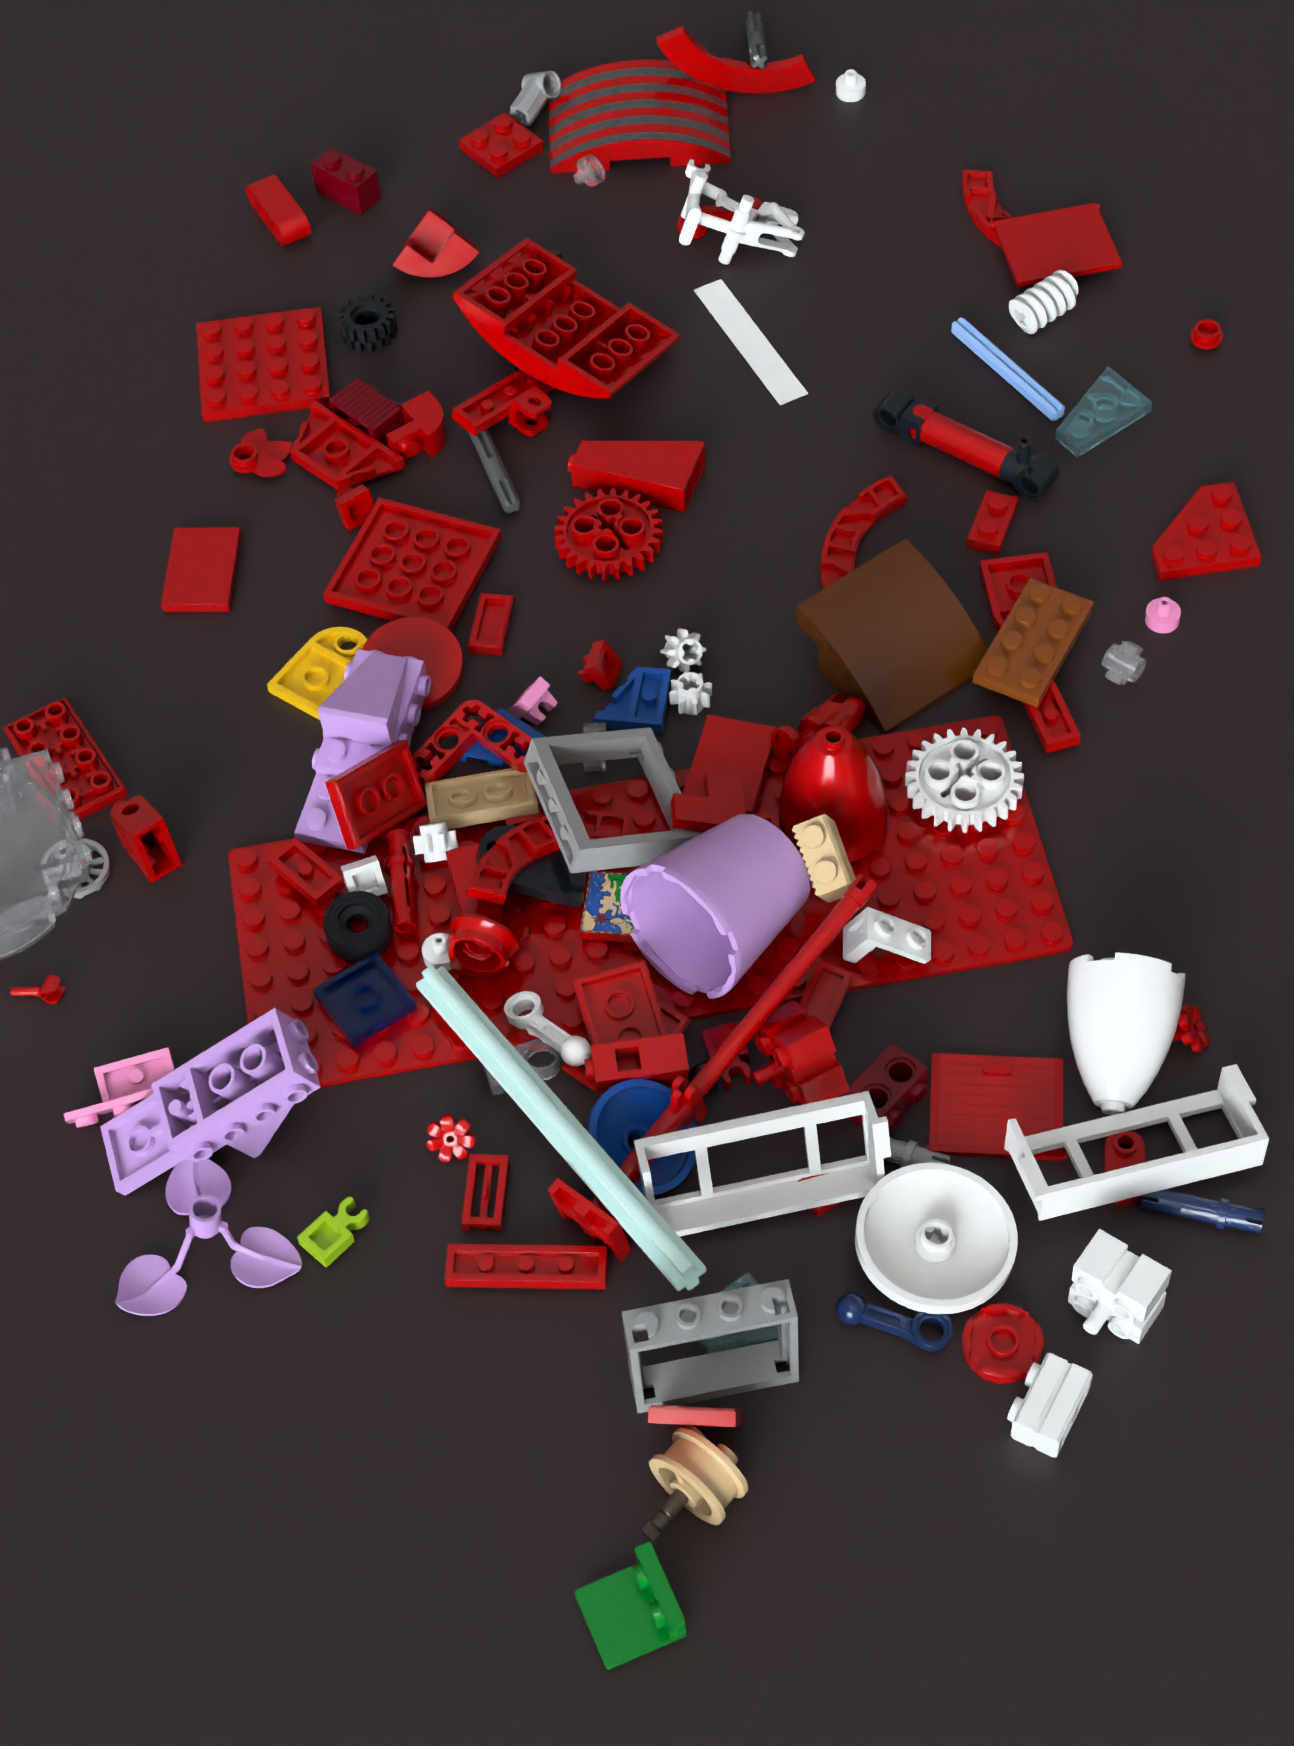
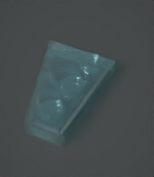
M1108 366L1056 429L1055 439L1078 458L1150 413L1153 402Z

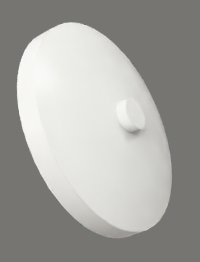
M944 1163L912 1164L884 1176L865 1196L858 1212L855 1227L857 1256L871 1282L884 1295L898 1304L912 1310L930 1314L963 1312L989 1300L1008 1279L1018 1246V1233L1013 1214L999 1192L987 1181L971 1171Z

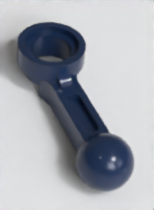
M855 1292L845 1293L836 1303V1314L843 1323L848 1325L862 1323L905 1338L913 1345L916 1344L926 1351L942 1350L948 1345L953 1334V1324L946 1314H930L920 1311L915 1318H911L870 1304L862 1295ZM926 1324L934 1325L939 1328L942 1337L935 1341L928 1340L922 1336L920 1328Z

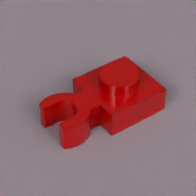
M737 1021L701 1031V1040L708 1059L713 1056L738 1025ZM747 1046L722 1074V1083L727 1090L732 1089L731 1076L734 1074L742 1075L746 1085L751 1084V1069L744 1062L749 1060Z

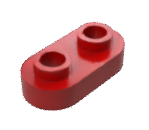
M1130 1130L1107 1137L1104 1147V1172L1145 1162V1144L1141 1136L1136 1132ZM1119 1144H1128L1131 1148L1122 1149L1119 1147ZM1142 1195L1113 1203L1119 1206H1132L1141 1200Z

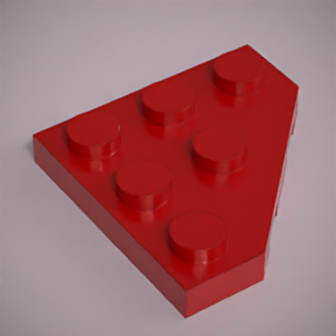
M1234 481L1201 486L1154 543L1151 557L1159 581L1260 566L1262 556Z

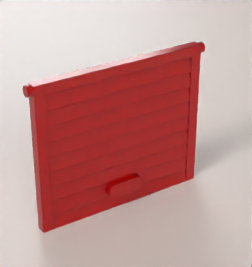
M1099 203L1008 218L990 223V229H994L1017 287L1041 282L1057 270L1067 271L1073 277L1122 268V261L1100 214Z
M932 1053L929 1145H925V1149L949 1156L1012 1158L1010 1153L1004 1150L1009 1119L1016 1118L1024 1137L1063 1127V1059ZM1063 1147L1033 1154L1035 1160H1067V1152H1063Z

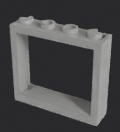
M651 727L531 739L524 765L570 873L641 866L701 834V831L673 828L670 802L673 793H682L676 783L675 773L669 767L663 755V747L657 741ZM638 757L671 831L589 839L558 765Z
M789 1279L622 1311L630 1379L637 1413L648 1412L651 1405L678 1406L799 1382L798 1316ZM774 1307H777V1315H775ZM777 1325L778 1340L649 1366L642 1365L641 1351ZM647 1332L649 1340L640 1342L639 1334ZM786 1361V1365H789V1371L777 1373L775 1363ZM654 1387L655 1397L644 1399L643 1389Z

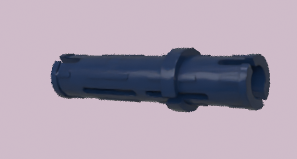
M1167 1189L1142 1195L1159 1199V1201L1143 1198L1141 1199V1210L1146 1209L1216 1224L1217 1229L1224 1230V1226L1261 1235L1263 1223L1247 1220L1246 1218L1263 1221L1265 1209L1263 1208L1258 1209L1229 1203L1230 1199L1221 1197V1201Z

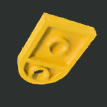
M332 627L318 632L267 683L268 691L319 719L318 709L320 705L345 681L344 674L347 663L353 661L357 649L362 650L367 638L361 632L348 627ZM346 642H354L357 644L353 649L343 650L340 648V646Z

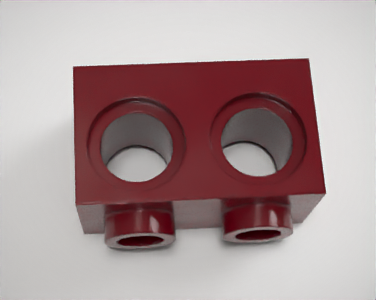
M891 1043L849 1086L850 1091L842 1096L869 1091L873 1104L883 1106L875 1108L878 1118L886 1116L889 1130L893 1131L901 1123L904 1112L912 1103L915 1105L919 1104L929 1090L927 1085L928 1068ZM904 1078L908 1081L896 1082L894 1081V1079ZM862 1115L848 1117L863 1128Z

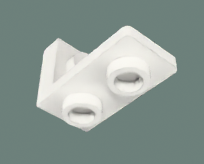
M867 907L843 927V959L856 964L866 954L873 951L875 947H879L926 964L931 960V931L922 926Z

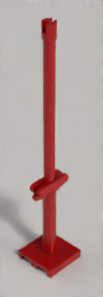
M859 874L843 893V898L694 1079L688 1083L687 1079L681 1075L675 1078L671 1086L673 1093L671 1094L670 1105L642 1138L679 1131L683 1125L689 1127L693 1122L692 1119L699 1123L705 1118L707 1108L703 1099L704 1096L854 913L861 909L877 890V885L873 880L870 879L866 883L864 874ZM635 1147L619 1165V1168L634 1185L641 1178ZM656 1158L648 1160L649 1167ZM559 1178L548 1188L547 1191L562 1219L569 1222L572 1218L581 1225L588 1238L596 1244H599L602 1240L611 1247L615 1257L623 1262L632 1249L619 1222L609 1216L611 1213L596 1196L589 1201Z

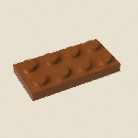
M1030 578L974 672L973 683L1038 708L1092 614L1094 601Z

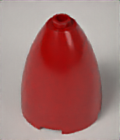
M829 726L810 736L799 748L789 764L779 798L778 820L780 830L790 839L799 852L801 848L797 846L798 840L794 838L796 834L792 832L793 826L822 814L828 815V817L835 821L849 862L852 863L870 854L881 843L888 821L887 797L881 773L867 747L853 733L838 726Z

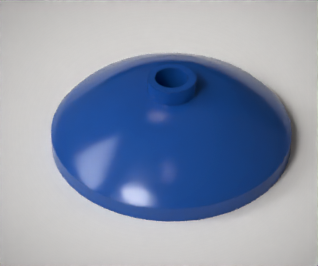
M632 1079L620 1082L606 1090L597 1099L589 1114L586 1130L619 1167L633 1150L628 1144V1138L630 1137L634 1140L642 1139L670 1105L673 1091L651 1080ZM692 1119L693 1122L689 1127L683 1125L680 1130L696 1127L694 1119ZM694 1150L659 1157L654 1160L649 1167L654 1196L675 1188L687 1177L696 1160ZM640 1178L636 1182L635 1186L643 1194L642 1183Z

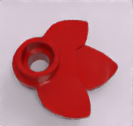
M263 428L254 430L246 434L242 438L241 443L232 449L229 457L230 466L238 473L253 472L260 477H276L287 471V467L283 462L290 455L292 443L286 441H267V435Z

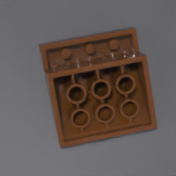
M905 538L796 606V624L818 644V672L843 694L846 699L851 696L862 699L866 704L864 716L883 735L891 733L971 681L974 672L987 652V648L976 627L951 589L922 554Z

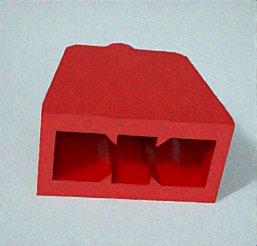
M141 795L135 796L130 800H120L115 803L109 815L120 841L151 883L182 866L164 818ZM145 840H149L154 843L153 849L149 852L148 850L150 849L143 842Z

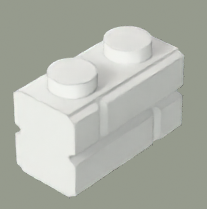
M1052 1353L1046 1354L1041 1365L1034 1362L1024 1384L1030 1388L1024 1399L1016 1397L1007 1417V1420L1012 1422V1438L1027 1446H1033L1036 1450L1053 1458L1057 1457L1091 1388L1093 1377L1091 1371L1074 1363L1070 1364L1067 1360Z

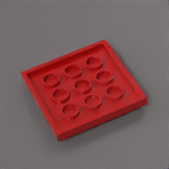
M321 307L196 323L201 412L204 422L308 409L314 400L323 406H329L328 399L331 398Z
M379 497L323 593L324 601L328 604L390 621L404 617L428 618L439 622L452 631L502 539L501 529Z

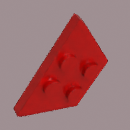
M315 400L309 407V418L307 422L302 423L299 429L300 435L294 441L290 450L292 461L338 491L347 486L351 487L402 470L405 467L404 457Z

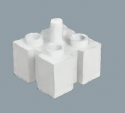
M1099 1229L1073 1266L1071 1280L1074 1283L1070 1287L1068 1303L1072 1304L1079 1314L1087 1317L1083 1328L1088 1333L1096 1335L1107 1320L1109 1321L1108 1328L1113 1334L1122 1339H1131L1139 1344L1164 1307L1167 1294L1165 1290L1169 1285L1172 1270L1144 1254L1141 1257L1127 1250V1244Z

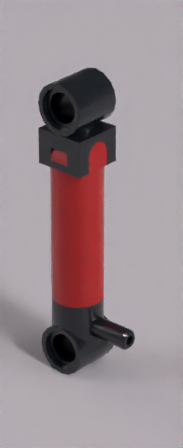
M896 387L892 389L873 411V418L876 424L885 432L893 434L900 430V439L919 448L923 443H926L1014 485L1016 491L1027 500L1037 501L1041 499L1059 476V468L1051 458L1043 454L1030 456L1031 440L1028 437L1019 438L1017 449L939 413L938 404L921 396L915 399L904 388Z

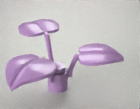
M208 1158L197 1163L185 1159L174 1166L168 1178L165 1192L166 1201L175 1213L189 1215V1227L186 1229V1236L176 1262L170 1268L168 1261L158 1255H142L132 1260L121 1274L115 1303L120 1309L139 1316L161 1315L177 1307L186 1295L187 1284L176 1273L183 1265L194 1236L208 1239L221 1232L230 1248L237 1251L231 1258L232 1273L242 1284L253 1288L270 1287L300 1271L302 1261L298 1251L283 1235L267 1227H250L246 1229L241 1236L240 1244L237 1243L228 1230V1223L222 1221L221 1208L227 1203L232 1191L229 1176L219 1165Z

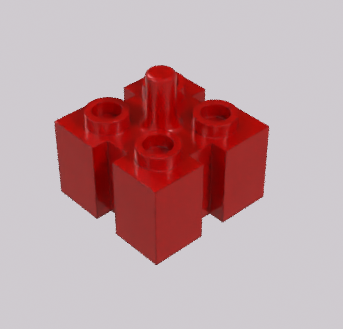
M794 1000L777 1008L759 1029L758 1035L755 1036V1042L764 1057L769 1056V1059H767L769 1064L752 1072L751 1076L757 1086H761L770 1081L775 1089L781 1088L786 1092L788 1098L793 1103L798 1102L801 1105L836 1098L850 1091L842 1066L836 1061L834 1055L836 1048L828 1025L814 1015L809 1017L807 1010Z

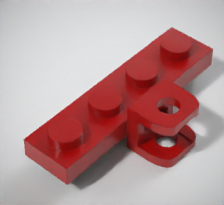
M519 369L454 407L452 419L470 434L476 436L509 416L508 423L520 433L533 437L548 428L549 420L543 412L551 409L552 401L546 393L555 388ZM532 420L535 421L537 424L528 425L526 421Z

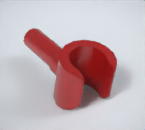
M48 975L42 986L12 987L11 995L40 997L49 1004H56L66 987L59 986L61 982L59 977Z

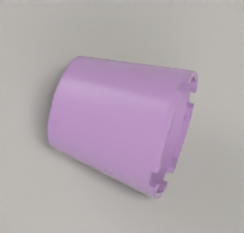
M739 814L632 871L625 878L621 887V909L623 914L630 915L635 928L630 934L636 945L650 964L663 977L691 995L699 991L706 993L708 999H714L725 995L738 983L805 904L810 893L809 874L797 848L779 828L759 816Z

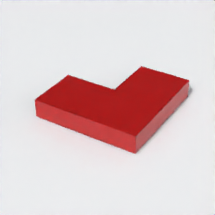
M706 772L703 781L705 797L673 793L670 802L673 828L706 832L736 815L746 814L742 776Z

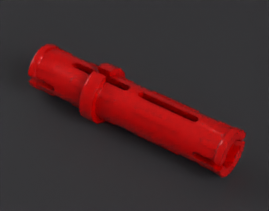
M393 829L386 834L388 859L385 863L386 872L390 875L393 929L399 934H409L417 929L412 881L415 862L410 854L409 832L404 829Z

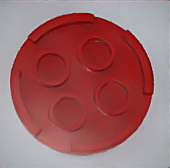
M404 617L388 622L378 628L367 639L362 650L366 651L378 650L388 655L400 657L412 656L424 661L427 675L431 676L430 692L425 697L421 708L424 711L433 709L445 702L455 692L462 679L463 656L458 640L444 625L428 618Z

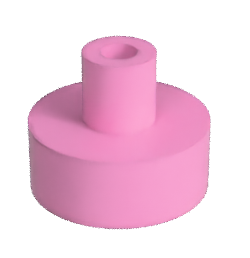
M1168 597L1154 599L1146 607L1145 623L1154 632L1170 633L1179 626L1181 608Z

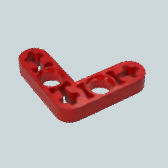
M469 700L461 704L412 755L422 786H425L424 784L427 782L439 781L475 742L482 745L516 771L527 773L524 765L525 756L519 757L513 746L516 744L519 750L527 753L532 738L483 702ZM470 715L474 717L479 715L482 723L485 725L482 728L476 720L471 719L468 721L467 718ZM501 729L508 732L507 737L503 741L498 743L490 741V736L496 730ZM455 736L459 738L454 748H441V743L447 737ZM436 751L441 759L437 755L434 757L433 752ZM422 765L427 767L431 765L432 769L429 771L425 769L420 770V767Z

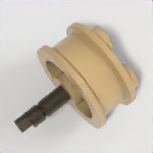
M693 1425L678 1428L672 1435L673 1444L663 1455L655 1454L649 1461L653 1475L671 1495L660 1507V1511H657L641 1529L643 1535L652 1542L669 1525L670 1520H673L683 1507L701 1520L713 1525H719L726 1517L724 1509L733 1498H742L748 1492V1481L735 1465L738 1462L737 1456L723 1444H718L716 1447Z

